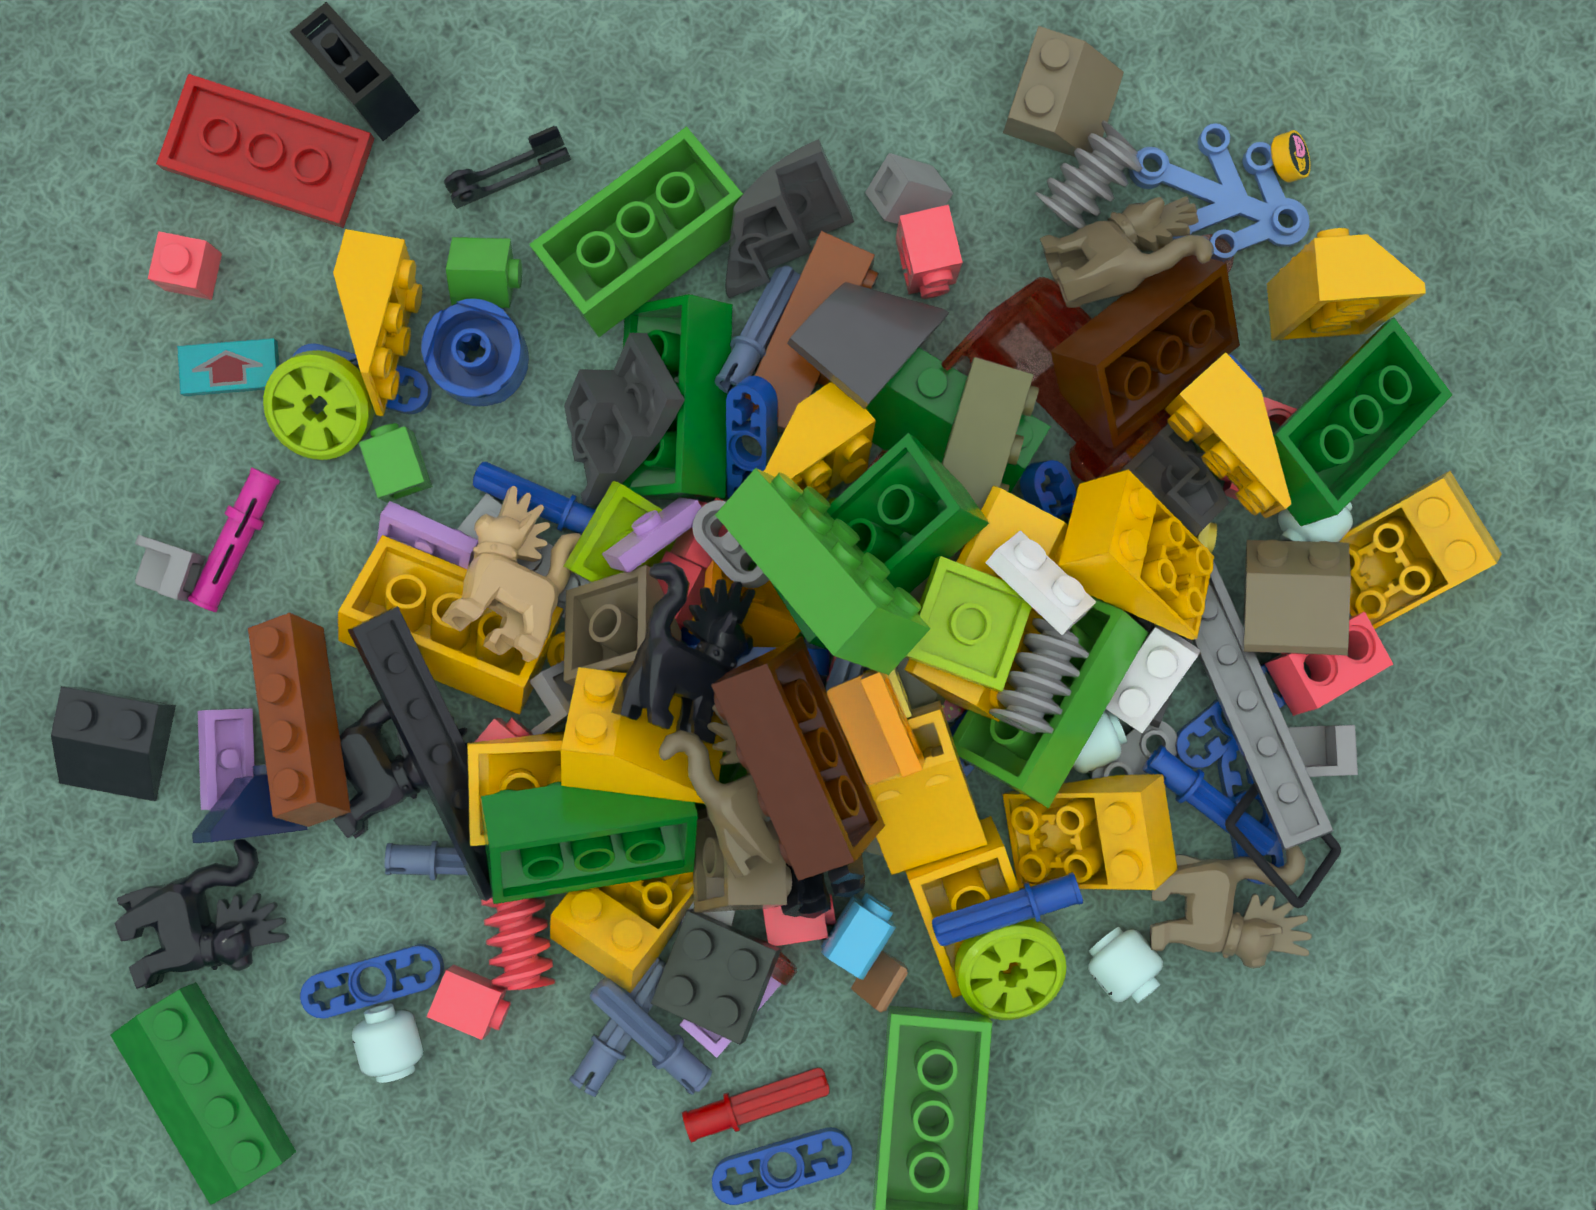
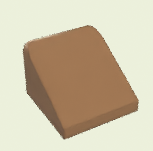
M882 950L864 980L856 978L851 988L873 1008L882 1013L886 1011L908 974V969L904 963Z

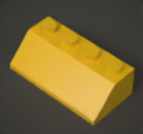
M1346 228L1320 231L1317 233V238L1306 244L1267 283L1271 340L1368 334L1426 294L1425 283L1367 234L1349 235V229Z
M993 486L981 510L989 524L964 545L956 562L1002 579L985 562L997 548L1021 530L1030 540L1037 542L1044 549L1046 555L1058 565L1068 525L1057 517L1002 488ZM1033 607L1031 608L1016 654L1019 652L1032 653L1023 643V639L1029 633L1040 634L1032 625L1033 618H1044ZM908 660L904 670L950 703L995 721H1000L989 713L990 709H1005L997 699V691L917 661ZM1013 660L1010 671L1023 672ZM1006 681L1003 690L1015 691V689Z
M382 535L338 611V641L356 648L348 629L392 607L398 606L434 680L520 715L534 688L530 680L538 675L543 668L550 642L556 633L562 617L563 608L556 606L552 614L550 631L538 658L528 663L522 660V653L515 647H512L503 655H497L483 646L487 634L494 629L500 628L502 617L493 610L486 608L478 619L471 622L460 632L441 620L451 603L462 598L467 569Z

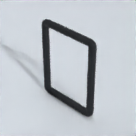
M1253 783L1226 819V829L1289 903L1295 908H1302L1341 853L1340 844L1331 833L1321 836L1331 851L1297 897L1235 825L1258 795L1256 786Z

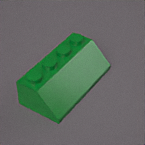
M687 294L646 302L624 318L623 347L630 333H647L685 399L662 439L641 465L622 483V485L645 499L677 500L679 497L698 501L715 500V498L725 499L727 479L726 398L728 394L719 389L714 381L731 352L733 304Z
M1394 317L1387 320L1273 433L1291 500V505L1287 509L1300 526L1338 515L1453 395Z
M918 348L866 407V410L876 420L872 443L888 452L907 433H910L942 463L967 376L923 349ZM1021 415L1016 434L1024 436L1021 452L1016 466L1007 463L1001 482L1010 485L1009 493H1011L1051 426L1033 415L1030 417Z
M907 433L839 495L827 510L834 520H842L858 534L860 540L856 545L864 554L866 552L871 553L889 569L890 574L886 579L895 589L900 587L909 594L929 577L936 557L942 556L949 559L989 524L965 487L910 433ZM774 586L807 642L827 649Z
M561 782L551 783L545 787L519 791L502 790L496 794L481 796L483 831L493 904L694 872L698 819L695 802L561 786Z
M196 982L170 994L110 1034L210 1205L244 1188L284 1163L296 1153L294 1146Z

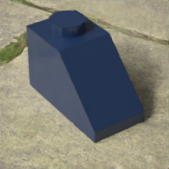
M265 764L252 766L253 776L234 779L193 831L192 840L193 843L218 842L308 830L307 826L273 817Z

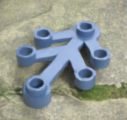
M1215 123L1206 126L1198 138V148L1204 155L1208 156L1219 183L1170 164L1168 156L1156 147H1145L1138 151L1137 158L1143 169L1140 172L1129 169L1130 178L1137 186L1143 189H1153L1163 183L1211 203L1197 210L1199 222L1189 226V235L1237 215L1257 222L1235 233L1226 229L1215 232L1209 239L1214 247L1211 259L1226 262L1236 252L1266 240L1280 247L1292 246L1298 243L1308 231L1310 222L1308 212L1297 200L1285 198L1272 168L1271 146L1267 143L1256 142L1252 144L1242 158L1244 169L1255 176L1264 202L1247 195L1227 149L1230 142L1229 131L1221 124ZM1216 134L1219 136L1222 143L1221 146H1210L1207 143L1206 135ZM1254 152L1263 154L1266 158V164L1262 166L1256 165L1251 159V154ZM1154 159L1159 165V170L1156 172L1147 171L1143 166V160ZM1280 214L1289 215L1293 220V227H1283L1278 221V216ZM1184 236L1173 237V240ZM1217 239L1228 241L1231 247L1230 252H1219L1215 247V241Z

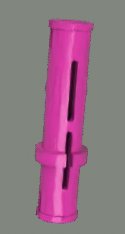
M253 467L249 471L250 474L234 506L228 505L224 513L228 516L227 521L208 556L191 595L188 597V601L212 612H217L219 603L239 566L255 530L261 531L265 523L261 517L276 486L280 483L279 479ZM255 498L238 535H235L252 499ZM232 544L233 546L223 564V567L216 581H213L229 546Z

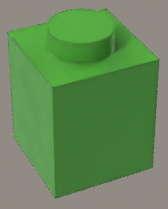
M452 237L446 265L451 306L456 304L457 301L464 299H481L491 302L500 308H510L513 288H521L522 263L521 259H513L511 239Z
M397 423L378 427L370 432V439L359 442L377 498L388 503L389 501H394L433 487L415 434L406 426L399 428Z

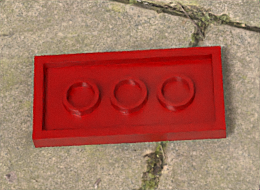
M188 74L156 164L163 170L344 228L375 138L370 132Z

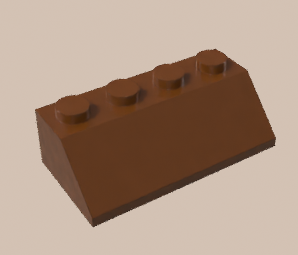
M1194 255L1183 257L1172 268L1146 278L1136 289L1122 295L1050 351L1060 394L1106 447L1115 449L1171 403L1225 352L1229 355L1240 346L1226 262L1210 259L1209 262L1202 264L1198 262L1197 257Z
M801 636L730 670L711 685L714 690L715 707L719 715L728 722L736 740L738 759L743 767L750 771L758 789L757 798L762 812L771 818L779 836L780 853L784 861L792 866L798 881L854 863L885 827L870 789L862 776L830 703L812 657Z

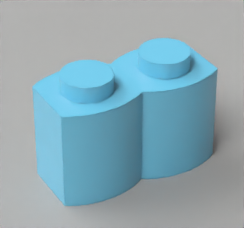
M865 893L861 900L853 895L828 933V938L821 944V953L849 973L864 980L896 929V926L893 924L894 922L890 919L893 914L890 911L891 908L868 893Z

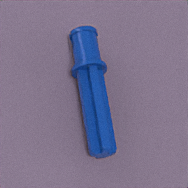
M482 462L473 477V486L502 500L505 499L507 490L512 486L517 487V502L524 494L530 493L531 500L527 511L530 512L537 506L543 505L544 510L539 516L558 524L557 530L561 532L564 528H567L582 535L596 511L577 502V496L573 494L570 498H567L488 462Z
M1163 745L1154 750L1146 760L1142 770L1149 774H1163L1165 786L1176 794L1175 800L1181 804L1187 801L1229 833L1225 822L1237 805L1203 779L1205 773L1201 769L1192 770ZM1246 811L1235 824L1262 856H1265L1271 850L1277 840L1276 834Z
M1071 872L1066 876L1030 887L1029 882L1024 883L1025 889L935 917L932 920V927L937 942L940 946H947L1028 919L1035 918V921L1039 922L1041 921V915L1072 905L1083 904V898L1076 877Z

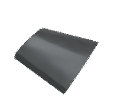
M819 139L802 146L771 166L745 191L733 207L725 283L726 294L729 298L769 283L768 269L811 253L812 249L809 239L819 236L821 231L827 233L854 222L851 209Z
M845 282L807 318L790 337L787 344L865 410L890 379L897 374L916 350L923 345L942 323L949 312L939 307Z
M647 333L629 334L614 370L579 369L565 402L564 408L568 428L572 436L574 461L584 463L587 486L581 492L584 505L598 504L613 481L622 484L641 465L662 439L685 400Z
M1169 423L1119 470L1121 472L1129 469L1195 537L1229 504L1221 484L1214 478L1212 472L1201 458L1205 452L1198 453L1192 440L1184 441L1175 433Z

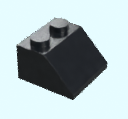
M61 686L51 732L59 784L156 801L176 705L82 687Z

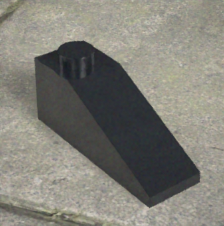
M327 2L290 31L297 42L382 141L403 127L408 120L420 111L389 69Z

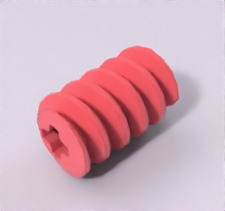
M492 898L487 901L481 900L483 906L497 909L496 914L484 920V925L499 928L500 932L486 940L487 945L502 948L501 954L489 959V965L504 968L505 972L492 979V985L504 987L507 990H525L554 984L555 979L540 976V974L553 967V960L538 956L539 953L550 948V940L535 936L536 933L548 927V920L533 917L534 913L545 908V900L529 898L493 904Z

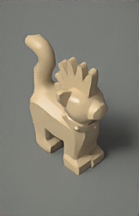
M512 486L507 490L498 517L484 514L476 521L474 530L478 536V545L473 548L475 553L473 561L468 566L462 598L451 603L441 620L460 632L471 622L478 619L486 608H489L499 614L502 620L500 628L494 629L487 634L483 646L497 655H503L509 649L515 647L522 653V660L529 663L538 658L550 631L552 614L558 604V596L564 591L572 571L564 567V564L581 534L571 533L560 536L551 549L550 569L546 576H542L518 564L517 559L536 562L542 558V555L535 549H542L547 545V541L537 538L536 535L548 529L550 523L535 524L536 519L544 510V506L539 505L530 512H527L531 494H524L517 502V487Z

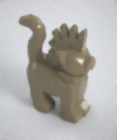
M1157 197L1146 203L1129 204L1122 213L1112 212L1111 217L1107 221L1094 222L1068 236L1058 238L1046 235L1041 237L1040 242L1049 270L1055 283L1059 285L1066 306L1070 308L1079 307L1090 302L1130 293L1146 278L1172 268L1183 257L1194 255L1197 257L1198 262L1202 264L1209 262L1214 252L1212 243L1205 236L1189 235V226L1199 222L1196 205L1194 203L1190 204L1188 197H1183L1164 206V200L1161 197ZM1184 236L1173 240V237ZM1140 250H1142V251H1154V252H1152V253H1150V254H1145V253H1142Z
M714 704L712 709L723 724L711 722L707 727L724 739V741L713 744L712 748L727 753L720 759L721 765L740 763L736 753L734 735L728 722L719 715ZM682 730L667 735L659 748V756L665 761L678 752H684L687 755L688 777L697 795L706 805L708 817L716 830L720 849L735 878L744 877L751 873L750 870L758 865L757 855L768 863H774L780 859L782 855L779 849V839H774L769 831L767 822L771 818L767 817L759 806L757 798L758 789L749 769H746L747 775L725 784L716 781L711 770L708 749L698 735Z
M1295 846L1286 850V863L1284 866L1276 867L1270 862L1268 863L1289 886L1293 885L1304 874L1306 858L1300 847ZM1175 854L1178 870L1156 890H1151V900L1165 901L1170 894L1185 896V917L1150 925L1151 950L1163 951L1168 943H1181L1197 950L1212 953L1221 952L1224 958L1235 954L1241 959L1244 966L1253 969L1264 966L1267 955L1271 951L1301 956L1309 955V951L1306 948L1293 942L1310 940L1312 938L1311 934L1292 929L1307 922L1308 917L1306 915L1284 917L1294 908L1289 901L1273 909L1275 902L1273 895H1269L1260 905L1259 896L1254 893L1250 898L1244 915L1241 916L1239 912L1233 914L1235 892L1240 881L1252 879L1276 887L1250 857L1240 856L1227 860L1216 858L1199 859L1185 854Z

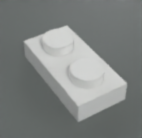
M1021 530L997 548L985 562L1061 635L1078 622L1096 603L1085 592L1079 581L1068 576L1046 555L1044 549L1037 542L1030 540Z
M1155 625L1142 644L1106 710L1143 734L1196 660L1200 649L1176 633Z

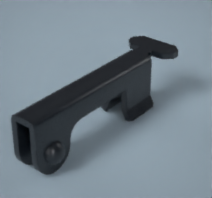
M552 126L529 136L528 140L532 150L483 171L475 172L472 169L456 170L446 177L444 184L451 194L450 198L456 209L570 161L571 158L568 150L564 147L537 159L539 165L493 185L480 187L478 184H474L565 145L558 127Z

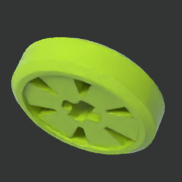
M320 350L296 354L273 371L265 386L263 407L270 429L284 446L303 457L327 460L342 456L359 444L371 427L374 408L361 372L350 361L337 354ZM321 396L326 400L327 405L324 407V411L317 415L310 406L313 405L314 400Z
M1032 918L964 940L957 952L954 970L960 992L966 1003L973 1010L992 1019L1014 1020L1038 1012L1056 997L1065 980L1066 959L1059 941L1051 929L1042 922H1036ZM1017 962L1018 965L1012 967L1011 973H1003V971L1008 970L1010 963Z

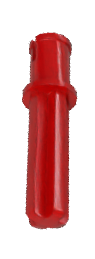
M817 1067L731 1097L728 1092L724 1093V1099L690 1111H683L682 1117L688 1137L692 1143L697 1141V1139L731 1128L738 1132L740 1131V1125L826 1097L830 1094V1088L825 1072L822 1068Z

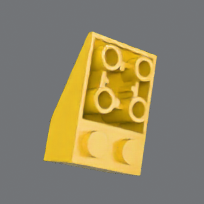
M345 229L333 275L362 378L376 415L384 416L387 401L394 400L398 392L400 377L396 368L399 357H405L409 351L411 329L408 327L411 313H418L420 309L422 285L416 282V263L414 260H410L405 239Z
M1225 352L1165 408L1171 415L1167 421L1179 437L1186 442L1192 438L1205 452L1201 458L1212 473L1221 479L1226 475L1239 489L1235 495L1246 510L1255 516L1261 513L1266 519L1285 510L1291 505V500L1262 392Z
M829 382L798 403L764 472L774 477L779 472L792 479L801 490L810 486L826 499L830 493L829 490L842 481L846 484L855 481L868 468L876 420L866 408L864 410L833 382Z
M1129 469L1079 484L1058 566L1068 576L1079 581L1087 594L1190 640L1197 639L1201 618L1205 610L1209 579L1213 571L1214 555Z
M1451 471L1430 481L1354 526L1339 541L1349 543L1351 572L1350 614L1354 616L1365 612L1374 629L1494 566L1502 555Z
M940 700L912 709V716L907 718L925 759L923 770L904 778L899 773L868 785L885 824V827L876 838L891 875L988 845Z
M1163 774L1114 775L1063 783L1049 808L1018 791H1010L1003 794L1019 888H1024V883L1029 882L1030 887L1073 872L1079 889L1156 890L1178 870Z
M693 872L568 892L550 915V939L631 993L659 957L684 918L686 911L689 910L694 902Z

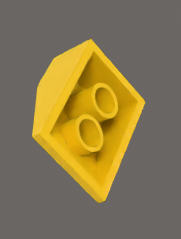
M578 667L561 746V786L705 804L697 795L688 777L687 755L684 752H678L665 761L659 756V748L665 737L676 732L681 710V698L673 696L670 702L669 711L674 716L670 729H663L648 723L647 709L642 708L641 716L637 720H632L611 713L621 683L627 673ZM714 712L711 722L723 724ZM716 734L714 744L724 741V739ZM703 743L708 749L713 775L716 781L719 782L721 770L719 761L723 756V752L714 750L712 748L713 744Z
M565 731L467 743L470 846L485 845L481 796L496 794L502 790L519 791L545 787L551 783L561 782V746Z
M991 816L980 820L988 845L905 870L952 998L962 995L955 977L954 968L957 952L964 940L947 946H940L932 927V920L935 917L1019 891L1007 852ZM1017 962L1010 963L1008 970L1003 971V973H1011L1012 967L1018 965Z

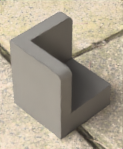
M888 153L865 192L884 221L898 224L901 215L944 206L953 195L951 189L932 165Z
M138 535L135 544L145 547L146 550L135 583L138 586L157 591L158 594L190 602L188 597L197 583L206 556Z
M564 661L540 672L530 680V683L551 714L531 730L533 735L546 734L567 722L574 687L563 681Z
M1355 725L1288 727L1310 777L1358 775Z

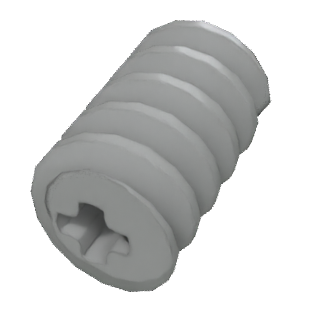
M1104 120L1102 121V127L1107 137L1104 138L1094 133L1088 136L1093 152L1090 153L1080 148L1074 151L1079 167L1077 168L1067 163H1063L1060 166L1066 181L1061 182L1051 177L1047 180L1052 196L1048 197L1038 192L1035 193L1064 223L1077 229L1087 226L1081 214L1083 211L1095 216L1100 215L1101 211L1095 200L1097 197L1110 202L1115 199L1109 186L1111 182L1123 187L1129 184L1123 172L1125 167L1137 172L1143 169L1137 158L1138 152L1119 132Z
M1033 618L1032 625L1040 634L1029 633L1023 639V643L1032 653L1019 652L1014 658L1015 663L1024 672H1009L1007 682L1015 691L1003 690L997 694V699L1006 710L994 708L990 709L989 713L995 718L1022 731L1036 734V732L1052 734L1054 728L1043 717L1045 713L1061 715L1063 711L1052 700L1053 695L1070 696L1072 691L1061 681L1062 676L1079 677L1080 671L1070 663L1071 657L1087 659L1089 653L1078 643L1079 639L1070 631H1066L1061 635L1046 620Z

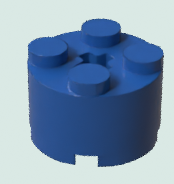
M481 299L457 301L456 304L436 313L427 324L423 334L421 353L430 376L449 396L461 403L471 406H490L504 402L519 388L526 376L529 353L525 338L504 310L491 302ZM479 346H481L485 350V354L483 357H476L474 362H472L467 357L468 351H477Z

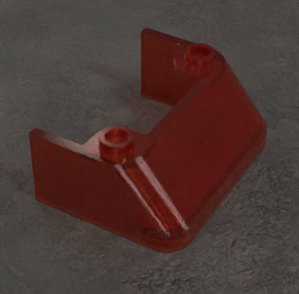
M1038 277L991 310L946 357L941 365L948 371L966 357L970 359V363L976 357L1034 374L1031 385L1039 387L1036 401L1076 442L1069 450L1070 465L1074 474L1082 481L1088 482L1118 473L1168 424L1167 419L1171 415L1163 408L1115 449L1105 446L1060 394L1050 352L1089 322L1091 317L1080 306L1074 308L1067 307L1062 298L1059 285L1048 278Z

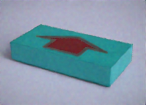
M274 338L177 346L180 394L183 396L265 390L269 377L279 366L278 341Z

